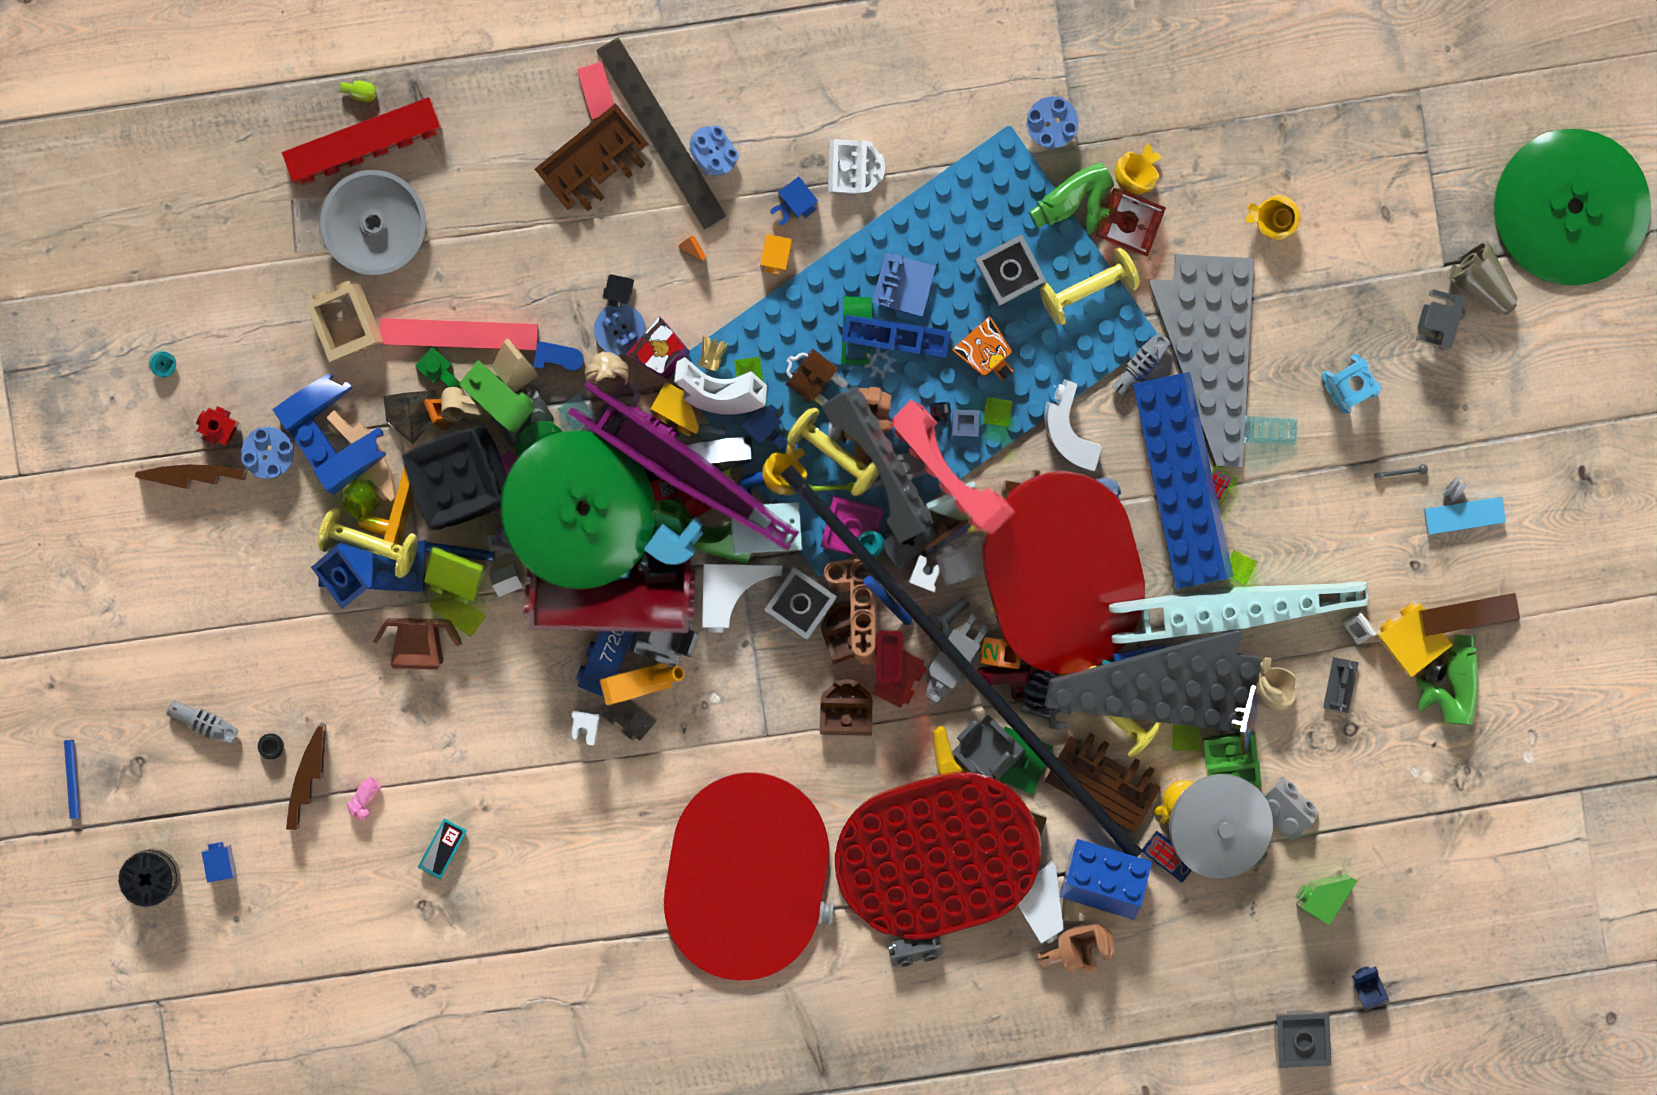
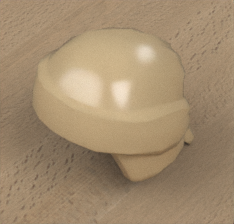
M602 351L590 359L589 365L585 370L586 382L589 381L596 385L597 382H611L622 379L623 384L626 385L629 381V367L618 355Z
M1265 657L1263 662L1260 663L1259 678L1256 683V696L1269 709L1285 710L1296 699L1294 687L1296 677L1289 670L1276 667L1271 668V658Z

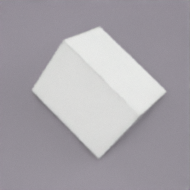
M513 563L489 573L492 586L498 597L523 587Z
M1362 610L1343 623L1357 645L1376 635V630Z

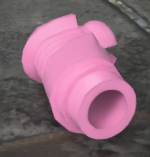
M369 777L364 782H361L354 798L351 801H347V809L353 818L357 817L359 821H363L369 816L370 811L365 806L369 804L381 788V785L374 778Z

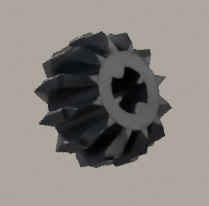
M1040 669L1036 673H1032L1031 679L1027 681V686L1024 689L1023 701L1026 707L1040 714L1048 715L1051 711H1054V708H1047L1045 706V700L1050 679L1061 676L1051 671Z

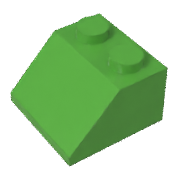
M1341 874L1310 881L1308 886L1304 884L1296 895V898L1299 899L1296 904L1330 925L1357 880L1348 874Z

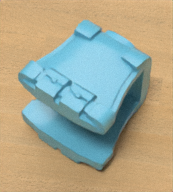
M1358 354L1351 355L1349 358L1352 365L1337 374H1332L1328 370L1321 374L1328 394H1332L1331 399L1336 406H1339L1343 414L1351 412V407L1370 396L1375 398L1382 389L1370 372L1364 358L1361 359ZM1353 376H1359L1363 381V387L1359 391H1353L1349 387V380Z

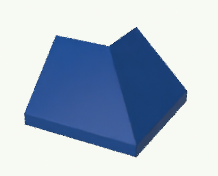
M339 543L311 566L341 609L345 608L372 586L373 553Z

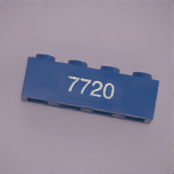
M597 631L600 633L597 641H591L586 655L590 657L586 666L581 665L576 676V680L580 681L578 687L604 697L600 679L618 675L635 631Z

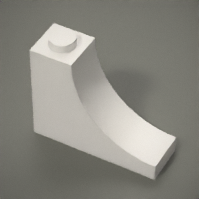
M704 564L703 627H708V632L724 633V628H729L733 607L742 593L758 581L782 576V565Z

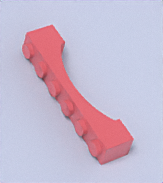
M911 399L892 418L891 422H893V426L896 429L894 434L902 442L905 443L907 441L911 446L908 449L910 453L918 460L922 459L925 462L924 469L932 477L935 478L937 476L941 481L939 484L940 488L949 496L952 494L955 497L956 501L954 504L963 513L967 512L972 517L969 521L977 530L981 531L984 529L992 534L1014 512L999 493L988 487L984 491L968 487L951 471L943 459L937 444L934 427L938 423L922 405Z

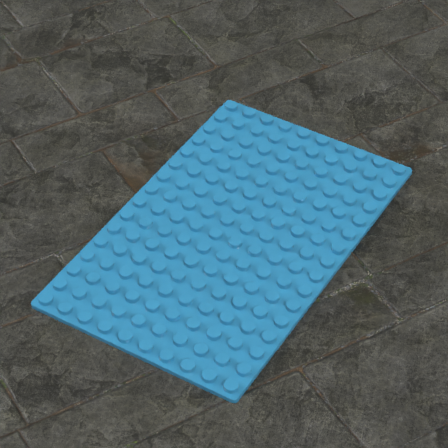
M1006 126L709 336L711 342L716 339L718 345L721 341L729 344L721 357L718 370L708 369L707 375L716 379H733L748 372L755 374L767 385L765 405L768 407L772 404L782 414L779 418L782 423L777 427L776 431L786 441L790 430L797 420L811 408L819 410V415L813 425L829 437L830 421L821 405L814 400L809 404L785 385L789 378L786 373L789 366L786 362L790 356L796 357L800 353L807 354L812 348L837 366L836 373L849 382L843 390L829 380L820 392L828 400L856 385L858 388H881L882 392L892 396V404L888 416L889 421L911 399L922 405L929 414L930 404L950 402L951 414L946 421H936L938 424L934 429L943 459L951 471L961 479L1043 421L1046 401L1054 404L1057 403V399L1054 398L1058 384L1062 385L1064 379L1078 384L1074 395L1075 398L1132 358L1144 344L1158 333L1120 280L1063 307L1066 320L1064 325L1056 324L1048 314L1040 295L1041 285L999 307L997 306L974 260L1020 235H1023L1046 283L1049 284L1055 294L1111 268L1074 214L1051 226L1045 224L1039 229L1035 227L1028 211L1037 206L1036 202H1042V199L1053 191L1055 187L1011 126ZM885 252L936 266L923 317L872 303V318L952 331L947 358L871 346L869 365H846L841 363L843 296L872 297L873 301ZM989 316L1012 351L1004 360L1014 372L1003 382L992 370L985 377L981 376L951 351ZM701 342L690 350L691 352L686 359L705 374L706 368L698 366L699 359L702 356ZM846 342L845 358L866 359L867 345ZM804 357L792 361L791 374L798 368ZM701 410L721 439L747 436L751 438L754 461L740 465L746 475L762 472L763 465L771 454L786 453L788 443L781 450L769 438L760 445L742 427L757 410L733 415ZM953 410H979V437L952 436ZM893 426L885 434V437L891 442L894 453L898 456L910 452L908 449L911 446L907 441L905 443L902 442L894 434L896 429ZM804 437L795 445L796 449L801 448L806 453L798 459V462L805 468L807 472L806 481L811 486L846 485L849 482L856 483L858 480ZM847 440L845 444H841L837 441V444L854 456L855 442ZM869 456L870 463H869V464H865L867 467L873 462L872 459L870 458V456ZM880 474L874 482L882 480ZM930 474L910 479L911 483L916 486L923 504L943 491L939 486L941 481L937 476L934 478ZM766 484L755 486L767 504L775 499L778 503L799 502L802 545L800 552L818 576H824V569L830 562L846 560L852 556L820 547L826 523L798 493L778 495L773 493ZM884 485L867 490L859 496H854L848 490L814 491L829 508H831L833 496L884 509L878 533L882 535L890 529L886 521L890 517V506Z

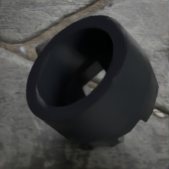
M938 402L929 405L930 414L935 421H946L951 414L950 402Z

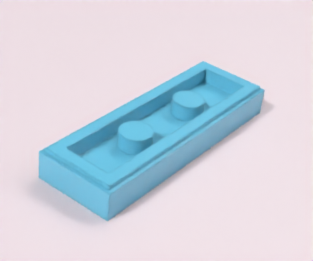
M1502 497L1424 509L1428 535L1506 523Z

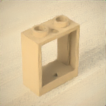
M346 281L335 286L337 291L330 294L327 291L317 293L312 296L313 301L306 303L329 362L339 361L384 342L360 283L351 284L350 281ZM350 294L366 335L336 348L320 306Z

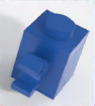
M798 176L778 192V195L784 202L773 207L770 213L771 215L777 211L784 213V219L778 223L782 226L788 222L790 211L793 212L797 219L801 216L805 219L817 210L815 205L818 203V200Z

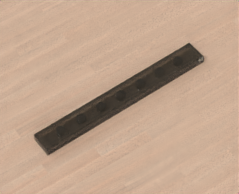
M617 37L597 49L598 55L703 229L706 230L727 217L620 38Z

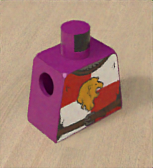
M658 316L627 354L637 363L668 379L674 372L676 373L677 361L687 358L691 351L668 323Z

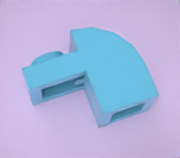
M694 516L680 536L662 523L644 550L666 564L685 562L696 550L689 542L694 545L703 533L700 530L703 521Z

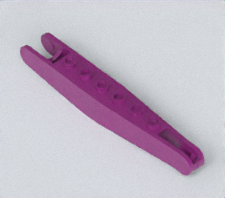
M589 381L586 382V389L609 403L610 406L599 423H596L576 408H570L568 411L572 417L673 486L760 533L783 549L789 550L799 534L796 528L778 517L700 454ZM618 409L628 418L615 436L606 430L605 427L611 416ZM754 509L771 521L767 528L749 519ZM791 534L792 537L790 538L789 542H787L786 539Z

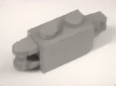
M971 614L962 629L958 631L953 628L947 638L974 665L981 655V651L978 650L981 646L979 643L990 626L985 623L980 627L975 639H970L966 636V633L974 625L976 619ZM940 649L928 666L929 674L932 677L924 695L938 702L950 688L953 689L955 685L960 687L966 678Z

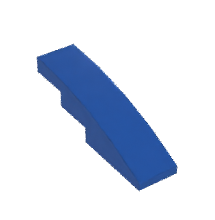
M846 315L841 341L947 358L952 331Z

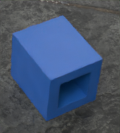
M223 842L208 844V849L202 851L207 883L237 876L231 845L224 846Z

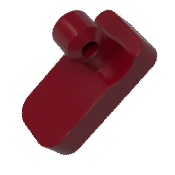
M879 630L876 634V679L881 683H898L902 679L903 633L899 630Z
M1020 665L1019 669L1000 666L978 668V672L990 685L1011 684L1010 692L1013 700H1023L1025 695L1024 683L1031 679L1029 665Z

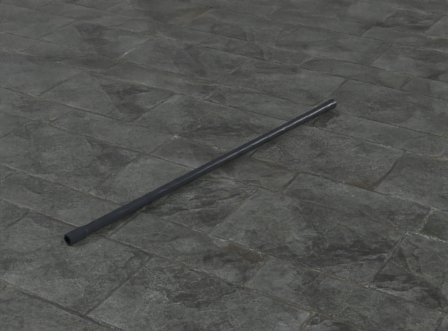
M791 464L780 476L829 526L1113 838L1116 845L1124 853L1138 857L1143 850L1117 825L814 492Z

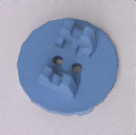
M1049 96L1041 98L1033 104L1027 114L1026 126L1028 134L1035 143L1044 148L1055 149L1065 146L1073 139L1078 130L1079 120L1077 112L1070 102L1062 97ZM1055 118H1059L1060 121L1056 123ZM1045 123H1050V126L1046 127Z
M720 126L699 128L691 137L689 150L694 161L703 170L705 175H725L734 167L735 162L739 159L737 150L734 149L731 141Z
M623 304L622 308L613 306L604 308L597 316L594 324V336L598 345L606 352H611L618 356L628 355L629 350L646 332V324L642 315L634 307ZM623 324H626V329H622ZM615 330L618 331V334H617V335H614V334H613V332H614Z
M260 427L251 432L244 440L241 459L247 470L253 475L264 479L277 478L284 474L292 465L294 457L293 444L288 435L280 429ZM268 446H272L271 451L268 450ZM264 455H267V460L263 459Z

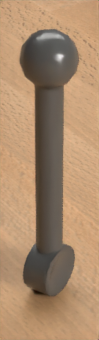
M1421 464L1416 468L1374 473V478L1418 472L1426 474L1428 466Z

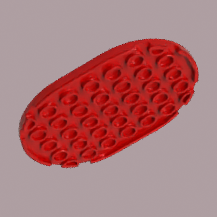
M1069 471L1044 473L1023 482L1008 494L1009 496L1005 501L1014 512L992 534L987 532L985 542L982 545V565L996 619L1009 647L1020 658L1035 668L1051 671L1056 674H1072L1089 669L1091 666L1101 665L1103 660H1109L1113 656L1112 654L1117 653L1126 644L1113 643L1112 636L1122 632H1134L1140 620L1142 610L1113 613L1109 611V605L1145 599V579L1127 512L1118 497L1104 484L1087 475Z
M758 772L737 773L718 779L705 786L691 799L682 812L673 837L664 891V914L668 930L679 950L688 960L703 971L728 980L745 981L764 978L779 972L791 964L809 944L816 929L820 913V904L828 866L829 842L819 811L800 789L774 775Z
M950 772L888 789L863 802L848 818L839 835L835 852V873L838 886L847 904L855 914H858L872 928L886 935L890 934L906 940L931 939L994 921L1012 911L1029 893L1037 877L1041 861V839L1038 826L1031 811L1024 801L1009 787L985 775L971 772Z

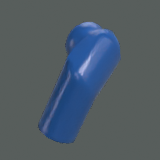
M762 472L745 475L738 482V485L750 495H752L751 489L753 487L765 484Z

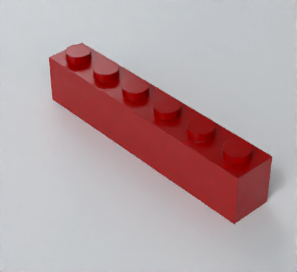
M430 97L281 153L292 182L295 184L300 183L303 186L314 182V177L324 173L325 177L340 172L339 167L349 164L350 168L364 163L363 158L371 155L374 158L387 155L389 153L388 149L395 146L403 149L413 145L412 140L420 137L423 140L433 138L438 135L437 131L441 130L442 127Z

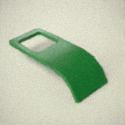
M843 296V328L846 315L872 318V297ZM842 341L841 363L846 365H869L871 346L866 348V359H846V342Z

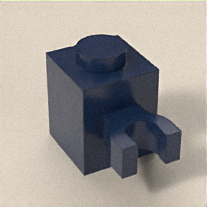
M772 404L768 407L765 405L759 408L742 425L760 445L767 438L780 450L788 443L776 431L777 427L782 423L779 419L782 414Z

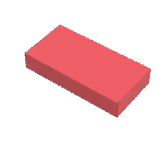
M602 62L577 69L592 120L597 119L614 105Z

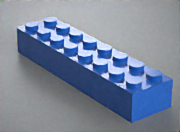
M1185 372L1134 383L1135 396L1176 589L1234 577L1191 373Z

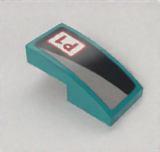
M444 818L418 868L441 880L467 830Z

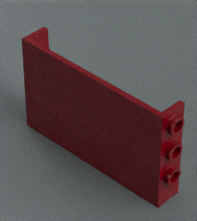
M690 557L687 561L678 564L677 581L646 584L644 574L639 573L637 562L632 567L628 579L612 581L605 585L587 589H571L556 586L542 580L527 569V581H531V584L525 585V600H529V602H524V618H529V629L688 633L689 622H694V606H689V603H695V588H690V585H695L696 569H691Z

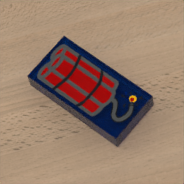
M1157 830L1142 847V852L1181 883L1192 871L1179 859L1172 847L1171 841Z

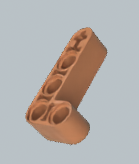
M859 559L832 561L824 569L826 582L833 591H850L853 653L859 663L871 664L876 660L877 596L864 584L865 578L857 577L861 571L869 572V570ZM869 572L868 576H872L876 580V578ZM834 573H843L842 578L839 580L831 579ZM861 596L870 597L866 603L857 602ZM868 620L871 622L867 628L858 627L861 621ZM862 639H865L868 645V648L864 653L861 652L863 651Z

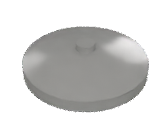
M381 170L359 171L339 181L327 195L320 214L321 236L329 253L345 268L363 275H383L404 266L419 250L426 228L424 208L415 190L400 177Z
M1230 774L1206 776L1187 787L1175 802L1169 820L1170 841L1179 859L1194 872L1215 879L1234 877L1252 868L1266 852L1273 833L1272 811L1265 796L1247 780Z

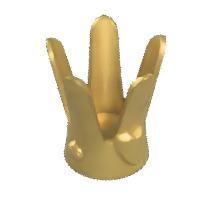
M702 336V356L699 359L698 366L706 368V375L708 369L718 370L721 357L729 343L725 344L724 341H721L718 345L716 339L711 342L709 337L705 339V336Z

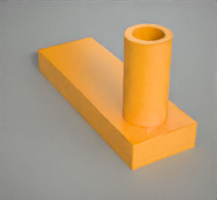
M404 468L390 519L386 520L362 513L358 522V528L385 535L384 540L398 545L401 543L413 499V493Z
M658 663L600 679L605 703L610 705L671 688L672 682L683 680L685 672L679 665L667 667L665 663Z

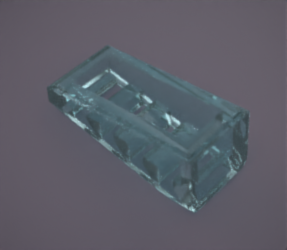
M1245 416V443L1296 445L1297 418ZM1254 422H1259L1258 437H1253ZM1264 422L1269 423L1268 438H1264ZM1274 423H1279L1278 438H1274ZM1284 423H1289V439H1284Z

